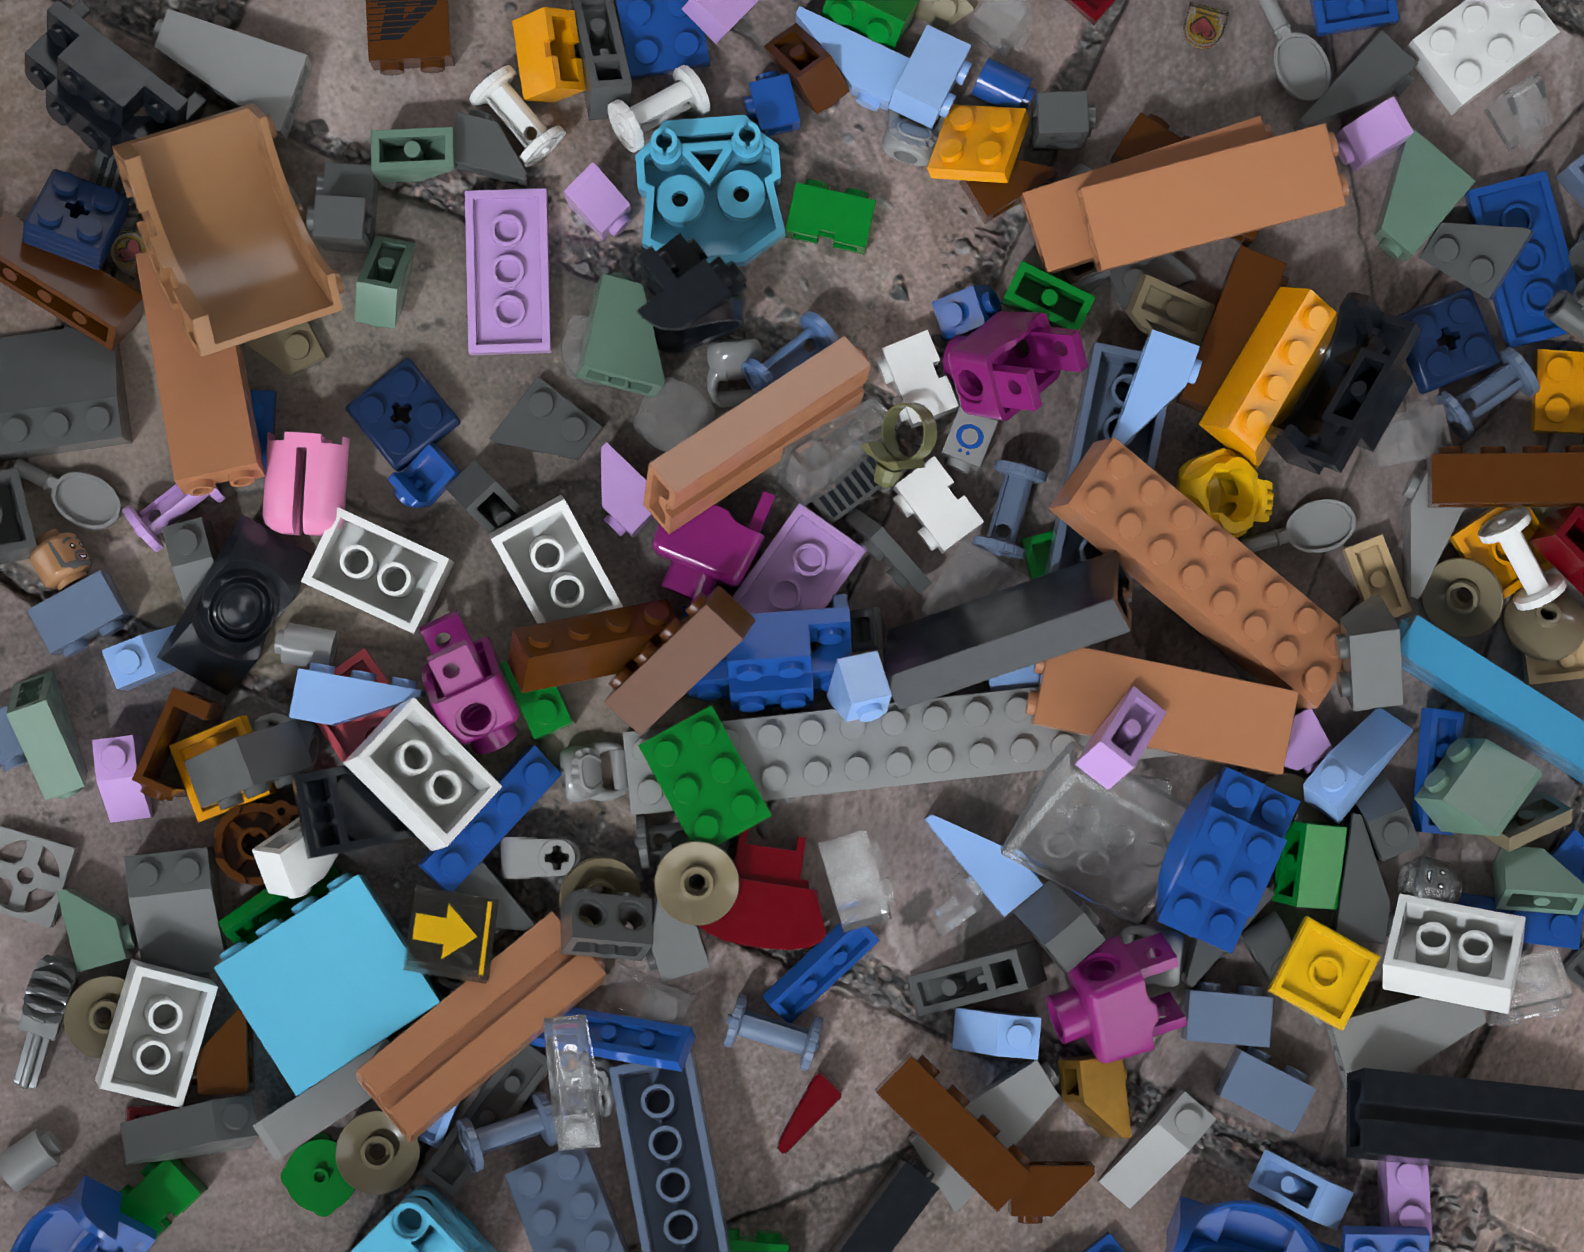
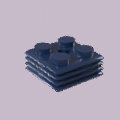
M53 169L23 223L22 241L99 270L128 216L130 197L127 198V195L109 187H103L87 181L72 173Z
M1470 288L1462 289L1396 316L1417 323L1422 330L1406 359L1420 394H1425L1491 368L1500 362L1497 350ZM1442 332L1446 336L1451 335L1454 342L1450 345L1451 351H1449L1446 345L1439 346L1437 343V339L1442 336Z
M405 358L346 406V411L397 472L404 470L429 443L439 442L460 425V419L410 358ZM400 406L404 409L410 406L413 408L409 412V417L412 420L407 424L401 420L396 423L393 421L397 416L395 410Z

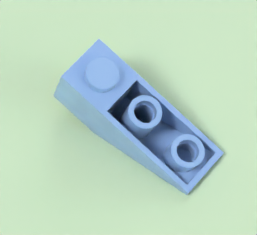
M311 662L309 670L298 668L289 718L337 726L394 708L413 697L416 700L423 699L426 692L416 689L417 681L393 677L391 685L375 682L376 674L352 670L350 677L334 675L335 666Z

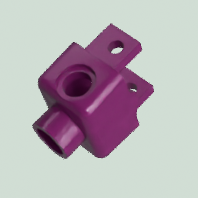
M997 312L969 336L958 335L952 338L946 346L943 357L944 372L948 380L955 384L962 410L968 415L1002 421L1009 420L1020 410L1036 411L1042 406L1040 393L1058 379L1061 370L1082 372L1088 367L1079 330L1050 327L1047 315L1040 312ZM1023 339L1027 341L1029 346L1028 353L1016 346Z
M765 491L763 492L748 528L737 523L731 517L728 510L715 504L671 534H668L658 523L652 540V548L658 557L671 562L661 586L692 601L701 592L708 596L713 591L716 582L733 589L740 587L765 541L764 535L761 532L775 502V496Z
M457 610L420 626V632L432 654L427 657L428 663L422 667L423 675L421 676L430 704L441 725L462 746L470 744L472 750L478 754L490 753L506 746L517 735L518 729L514 722L519 717V709L514 692L490 638L483 637L472 641ZM440 633H448L450 635L449 640L445 643H439L435 638Z
M1161 932L1125 945L1118 935L1108 938L1067 973L1070 988L1051 994L1046 998L1052 1025L1063 1044L1084 1037L1098 1061L1101 1063H1111L1154 1050L1153 1037L1187 1026L1186 1016L1170 991L1152 998H1148L1144 978L1179 966L1177 955Z

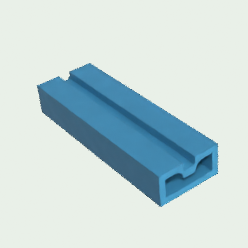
M1419 615L1412 616L1410 619L1399 620L1397 624L1400 628L1401 661L1404 671L1584 785L1583 720Z

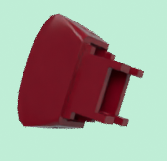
M747 829L739 833L735 866L739 876L737 898L731 909L722 918L713 923L698 926L706 933L724 941L764 949L795 950L809 948L820 943L826 935L818 890L809 889V881L800 879L806 838L798 837L796 850L792 851L747 844L749 830Z

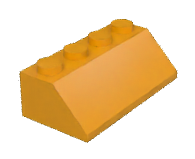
M1280 287L1199 422V425L1226 448L1236 452L1250 462V465H1253L1254 469L1257 470L1271 447V444L1265 437L1271 425L1277 426L1290 415L1325 356L1337 324V312L1311 289Z

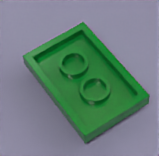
M712 705L638 745L690 842L703 841L717 846L772 816Z

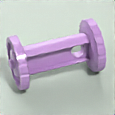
M175 484L139 512L131 505H128L122 512L134 528V532L139 537L141 536L155 552H158L164 547L159 537L162 533L161 527L172 525L208 496L219 503L226 496L218 484H216L217 488H214L213 492L203 496L184 495L178 485ZM161 514V516H159L156 520L152 522L154 518Z

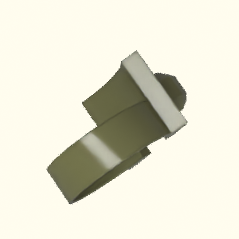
M916 402L894 405L883 418L881 427L882 441L867 442L861 445L865 453L877 460L874 482L881 487L891 488L897 484L902 470L925 468L923 458L931 453L937 439L936 421L932 412L926 406ZM906 407L912 408L919 415L924 431L922 445L919 451L911 458L904 456L899 451L900 448L895 437L896 419Z

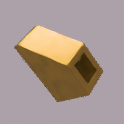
M1094 1054L1058 1060L1063 1102L1102 1137L1132 1138L1130 1126L1132 1113L1127 1101L1125 1084L1127 1081V1071L1123 1064V1059L1111 1063H1101Z

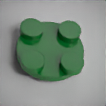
M319 1132L310 1138L308 1142L298 1147L292 1153L286 1167L281 1172V1182L287 1188L291 1198L302 1208L312 1211L321 1217L331 1215L337 1208L345 1204L355 1191V1188L344 1180L338 1169L335 1154L337 1141L333 1140L325 1132Z

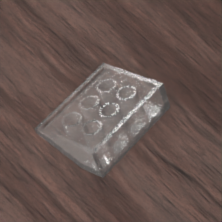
M1071 741L1047 768L1001 847V854L1049 880L1051 879L1054 883L1064 888L1069 886L1080 897L1133 925H1137L1156 906V891L1161 866L1172 836L1189 805L1130 772L1107 790L1075 765L1085 747Z

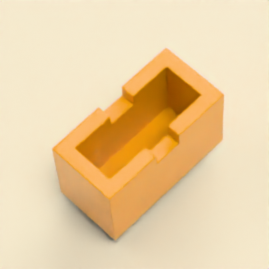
M543 7L512 20L524 101L555 103L586 91L582 58H576L574 44L579 43L575 10Z

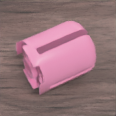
M284 432V440H275L274 434L267 433L266 477L264 481L262 516L268 527L281 534L301 536L302 531H304L306 535L322 537L324 531L333 526L336 521L337 507L345 510L350 438L342 437V445L333 444L332 440H325L322 434ZM340 520L337 529H339L340 526L342 527L345 520Z

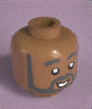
M53 529L43 533L36 539L37 548L32 550L29 559L47 589H58L61 592L88 577L87 573L92 567V561L75 533H59L57 529Z

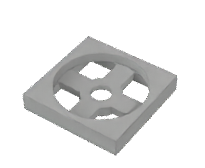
M0 825V852L1 849L10 843L20 840L27 842L21 861L14 864L0 859V877L10 880L13 886L8 905L0 902V913L46 927H54L60 910L56 891L66 889L78 848ZM44 847L55 857L60 877L43 872L42 867L39 865ZM23 868H29L33 872L34 877L29 884H23L19 881L18 874ZM42 889L54 893L52 899L43 907L32 912L25 910L30 892Z

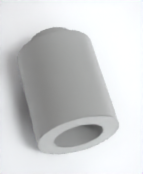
M288 623L285 630L279 629L277 632L274 652L281 655V663L310 668V664L313 662L334 666L339 633L336 630Z
M36 1128L0 1154V1175L13 1190L21 1191L61 1162L59 1153L63 1150L60 1141L50 1130L44 1133L41 1129Z

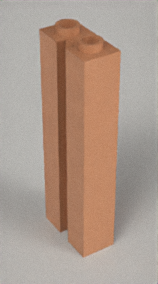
M1257 116L1022 193L1020 199L1035 239V246L1043 271L1048 274H1054L1094 260L1087 226L1084 223L1076 193L1080 188L1274 137L1271 126L1269 124L1263 125L1261 116Z
M1326 123L1080 188L1076 193L1083 220L1087 226L1090 238L1089 243L1097 273L1346 206L1345 197H1349V187L1345 174L1343 172L1338 173L1334 157L1339 155L1335 134L1328 132Z
M147 251L135 254L175 483L184 495L203 496L213 492L214 488H217V483L229 481L231 486L242 487L252 484L257 478L266 477L242 344L201 357L182 328V322L184 321L181 309H172Z
M843 336L650 462L643 502L644 507L665 531L671 534L860 408L864 394V383L867 382L871 367L865 352L860 347L854 346Z
M1084 647L1034 664V673L1040 674L1041 678L1038 691L1030 689L1025 714L1032 715L1031 725L1092 737L1122 698L1134 686L1167 712L1146 748L1273 775H1283L1298 691Z
M551 911L485 965L483 975H479V971L360 1067L356 1071V1080L409 1143H412L532 1043L539 1035L598 988L606 976L603 970L605 963L601 957L561 954V919H558Z

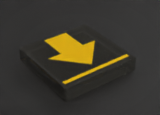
M416 886L413 893L403 970L486 984L490 974L499 900Z

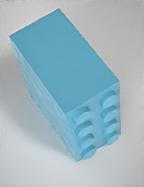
M348 872L341 875L327 885L330 893L320 899L317 895L314 897L311 895L291 908L294 913L293 917L285 922L281 918L278 920L276 918L255 932L259 939L249 945L246 941L233 945L219 955L223 962L214 967L296 1096L305 1092L444 1000L441 992L365 875L357 874L353 876L352 873Z

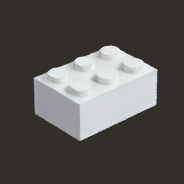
M1465 0L1415 37L1404 51L1418 63L1415 69L1449 113L1453 115L1547 45L1560 31L1536 0Z
M562 495L489 533L491 541L537 624L623 607Z
M337 507L336 521L330 529L324 531L301 582L420 637L419 627L426 624L455 562ZM341 519L345 520L344 523H343V525H342V527H341V529H340V527H339V529H337L340 520H341Z
M414 697L398 704L343 762L431 851L447 847L502 787Z
M1400 893L1383 962V989L1509 1014L1524 943L1526 917L1427 898H1418L1417 896Z
M131 959L95 1078L99 1088L182 1108L218 986L211 979Z

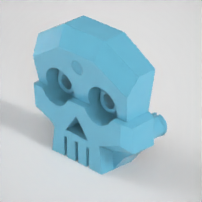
M746 115L663 121L660 127L653 132L651 140L635 155L639 195L646 198L642 237L643 248L648 249L652 246L657 251L681 233L687 242L692 238L695 239L707 255L706 261L708 263L720 256L725 264L733 261L737 267H745L785 237L786 232L775 188L781 184L779 145L762 133L759 127ZM717 158L709 172L698 161V159ZM739 189H744L749 193L748 199L744 202H738L733 196ZM677 194H684L688 198V202L682 207H678L672 202Z

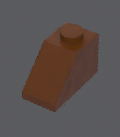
M797 23L764 46L766 52L781 73H789L792 88L800 99L817 115L823 110L834 106L840 98L850 92L831 55Z
M1016 159L1008 183L960 180L959 184L984 224L1021 203L1020 197L1022 193L1054 183L1057 173L1053 167Z
M241 1009L236 1010L199 1050L191 1076L192 1085H197L198 1095L246 1094L255 1090L253 1028Z
M1031 1161L1026 1167L1033 1176L1008 1201V1212L1011 1217H1018V1223H1043V1217H1053L1095 1175V1166L1091 1161Z

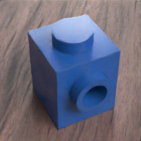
M769 71L755 77L756 81L749 83L750 95L743 97L747 117L750 120L756 119L760 131L768 137L800 130V117L789 73L779 75V71Z

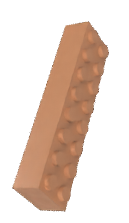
M1115 437L1094 442L1048 509L1103 554L1116 550L1131 577L1262 684L1298 691L1296 709L1318 708L1337 679V672L1343 670L1342 659H1338L1335 650V635L1341 634L1340 624Z

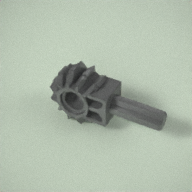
M45 955L37 963L27 985L23 998V1011L17 1029L27 1032L14 1077V1083L19 1085L20 1088L35 1089L38 1086L51 1040L54 1041L64 1031L63 1015L68 998L79 986V978L81 976V973L77 972L75 963L70 962L67 958Z

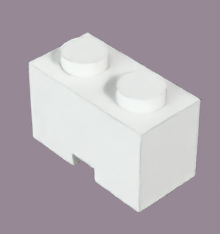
M928 330L882 348V360L877 361V365L885 384L892 382L898 397L892 399L893 405L915 402L922 404L932 412L934 419L957 411L959 405L947 375L938 378L934 368L938 366L940 358ZM910 407L904 408L898 415L901 422L908 420L911 429L923 425L919 415Z
M933 456L924 463L925 468H917L894 486L897 496L893 498V501L906 518L913 515L922 528L917 533L931 551L938 548L944 554L980 527L984 521L965 495L957 500L949 489L954 483L953 479L937 458Z

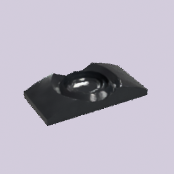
M242 514L157 657L228 695L257 662L266 636L275 620L295 599L312 554Z
M346 765L291 776L308 859L418 838Z

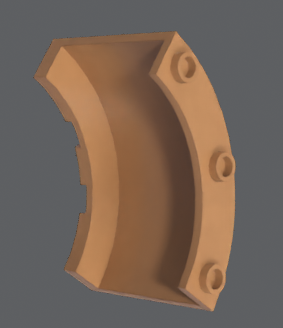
M254 103L112 146L127 198L133 196L139 214H142L143 220L136 222L152 266L172 309H181L184 321L182 322V328L201 357L343 310L339 295L344 293L341 276L336 269L332 270L328 266L306 229L307 217L300 203L295 204L274 146L273 139L277 138L275 124L269 114L265 115Z

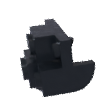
M57 0L47 10V32L25 52V74L39 90L46 89V109L51 118L62 126L67 125L80 136L81 140L89 148L95 151L100 150L109 158L114 155L112 146L199 120L207 104V98L197 91L188 99L183 97L87 23L84 19L90 14L91 9L81 1H78L69 9ZM143 106L150 115L134 116Z
M681 233L657 251L650 246L638 255L645 285L654 295V298L639 308L637 313L642 319H645L654 326L653 330L657 347L661 351L671 354L687 353L697 347L725 337L744 325L748 298L745 295V289L747 288L745 282L747 280L733 261L725 264L721 257L718 256L708 263L706 261L707 255L695 239L692 238L687 242Z
M1355 292L1346 295L1340 305L1337 324L1327 352L1307 391L1292 413L1281 424L1277 426L1271 425L1265 436L1271 446L1287 463L1320 475L1324 467L1341 473L1356 446L1374 452L1414 382L1402 366L1422 332L1417 323L1382 312L1368 295Z

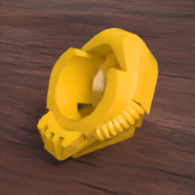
M1217 448L1188 460L1178 470L1176 489L1236 539L1246 534L1247 530L1253 527L1254 521L1265 523L1269 521L1270 515H1272L1273 483L1268 480L1258 479V473L1253 465H1250V462L1234 451Z

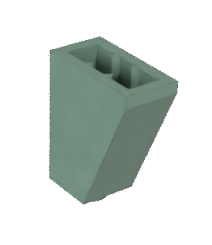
M1414 128L1412 129L1414 133L1398 148L1374 237L1380 241L1378 244L1379 248L1394 260L1400 258L1403 262H1406L1414 255L1476 182Z
M622 273L602 274L594 287L575 377L653 398L663 388L665 377L653 326L645 319H642L637 313V310L647 303L643 284L633 282L630 276Z
M52 670L15 683L6 715L45 801L57 796L59 799H66L76 795L85 787L88 770L54 671Z

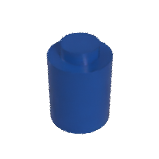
M989 57L971 95L996 107L1028 109L1037 89L1030 86L1033 78Z

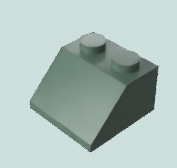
M1457 738L1447 748L1446 755L1436 769L1426 777L1424 785L1414 799L1441 832L1500 836L1543 774L1538 768L1488 739Z

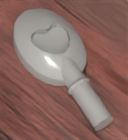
M1259 0L1274 30L1273 34L1279 40L1273 55L1275 73L1279 82L1297 100L1304 102L1318 100L1328 89L1331 79L1330 64L1325 52L1313 38L1303 33L1292 32L1291 24H1288L1277 0Z
M21 458L13 466V468L18 467L21 477L42 487L43 490L51 492L52 501L57 511L76 526L89 530H104L114 525L121 516L122 506L117 493L101 478L82 472H71L58 478L54 476V473H48Z
M1333 499L1314 500L1294 510L1287 518L1283 528H1274L1269 532L1240 539V542L1253 553L1276 546L1280 547L1287 543L1296 550L1305 553L1327 552L1338 548L1352 536L1356 527V517L1352 509L1344 502Z

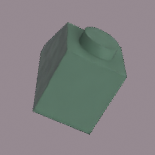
M453 127L371 130V171L380 183L418 182L455 169Z
M375 236L357 279L356 322L370 324L374 327L395 329L405 303L416 243Z
M1523 845L1508 852L1501 847L1492 865L1496 909L1568 915L1579 914L1584 905V884L1544 848H1532Z
M75 888L56 891L77 972L135 957L133 948H137L136 934L131 924L126 925L125 918Z

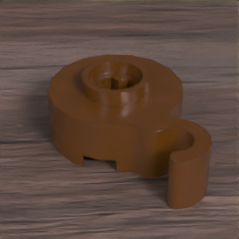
M279 800L273 804L249 803L239 805L226 813L214 830L213 836L215 860L226 876L244 885L265 886L254 854L250 855L247 852L250 845L246 841L251 835L259 838L262 834L267 840L294 821L295 818L299 817L297 806H293L284 800Z

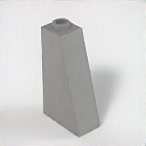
M167 8L164 19L160 18L157 21L152 37L153 42H156L154 47L161 56L235 108L254 103L265 115L269 114L276 127L277 137L287 140L313 67V63L308 55Z
M1410 995L1354 1011L1343 1031H1339L1325 1023L1346 1098L1347 1073L1362 1068L1410 1072L1485 1024L1487 1021L1484 1011L1487 1010Z
M392 1035L253 1125L275 1161L371 1099V1096L356 1080V1071L395 1040Z
M1029 1059L969 1097L968 1099L971 1102L965 1108L977 1119L984 1114L1001 1131L996 1138L1008 1149L1012 1144L1017 1145L1059 1097L1054 1086L1060 1083L1047 1061L1040 1065L1037 1060ZM916 1132L909 1135L908 1137L926 1167L936 1174L934 1180L954 1212L964 1206L976 1191Z

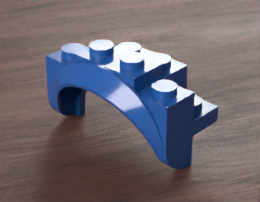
M847 594L832 595L833 608L750 614L756 621L745 638L727 654V661L722 659L688 691L689 698L697 697L703 701H712L723 697L731 701V710L740 709V711L745 713H755L763 709L780 707L787 710H796L803 708L806 704H814V694L821 689L824 691L829 690L837 659L852 656L851 621ZM682 606V608H683V619L688 615V614L685 612V609L687 608V606ZM818 641L821 643L820 647L811 654L810 642Z
M1222 767L1191 801L1172 836L1158 878L1156 915L1154 919L1232 954L1248 917L1253 918L1287 842L1284 837L1300 801L1265 786L1264 783L1233 769Z
M85 1175L70 1196L64 1197L43 1208L27 1222L15 1240L10 1252H147L156 1240L157 1230L121 1213L122 1193Z
M1180 1196L1166 1230L1165 1252H1340L1338 1247L1318 1241L1308 1229L1288 1214L1269 1205L1246 1200L1219 1201L1204 1204Z

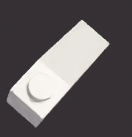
M299 817L252 849L268 893L287 896L291 899L308 894L312 889L311 886L326 876L338 855L333 854L308 859Z

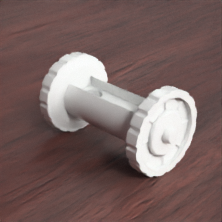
M506 65L484 79L471 93L469 101L474 107H481L487 103L524 146L525 150L522 152L519 160L524 167H529L543 159L564 139L566 132L560 125L549 130L544 126L510 85L516 76V71L511 65ZM531 126L537 131V137L534 140H530L527 137V130Z
M682 65L674 70L673 85L631 107L619 99L608 104L607 110L612 128L618 139L629 151L636 152L644 147V132L686 110L698 118L709 113L710 103L706 89L698 75L689 66Z
M1524 507L1513 508L1494 516L1484 523L1477 533L1482 543L1493 544L1500 542L1523 585L1513 597L1516 608L1521 611L1532 610L1553 601L1567 587V582L1563 575H1544L1521 531L1532 520L1529 510Z

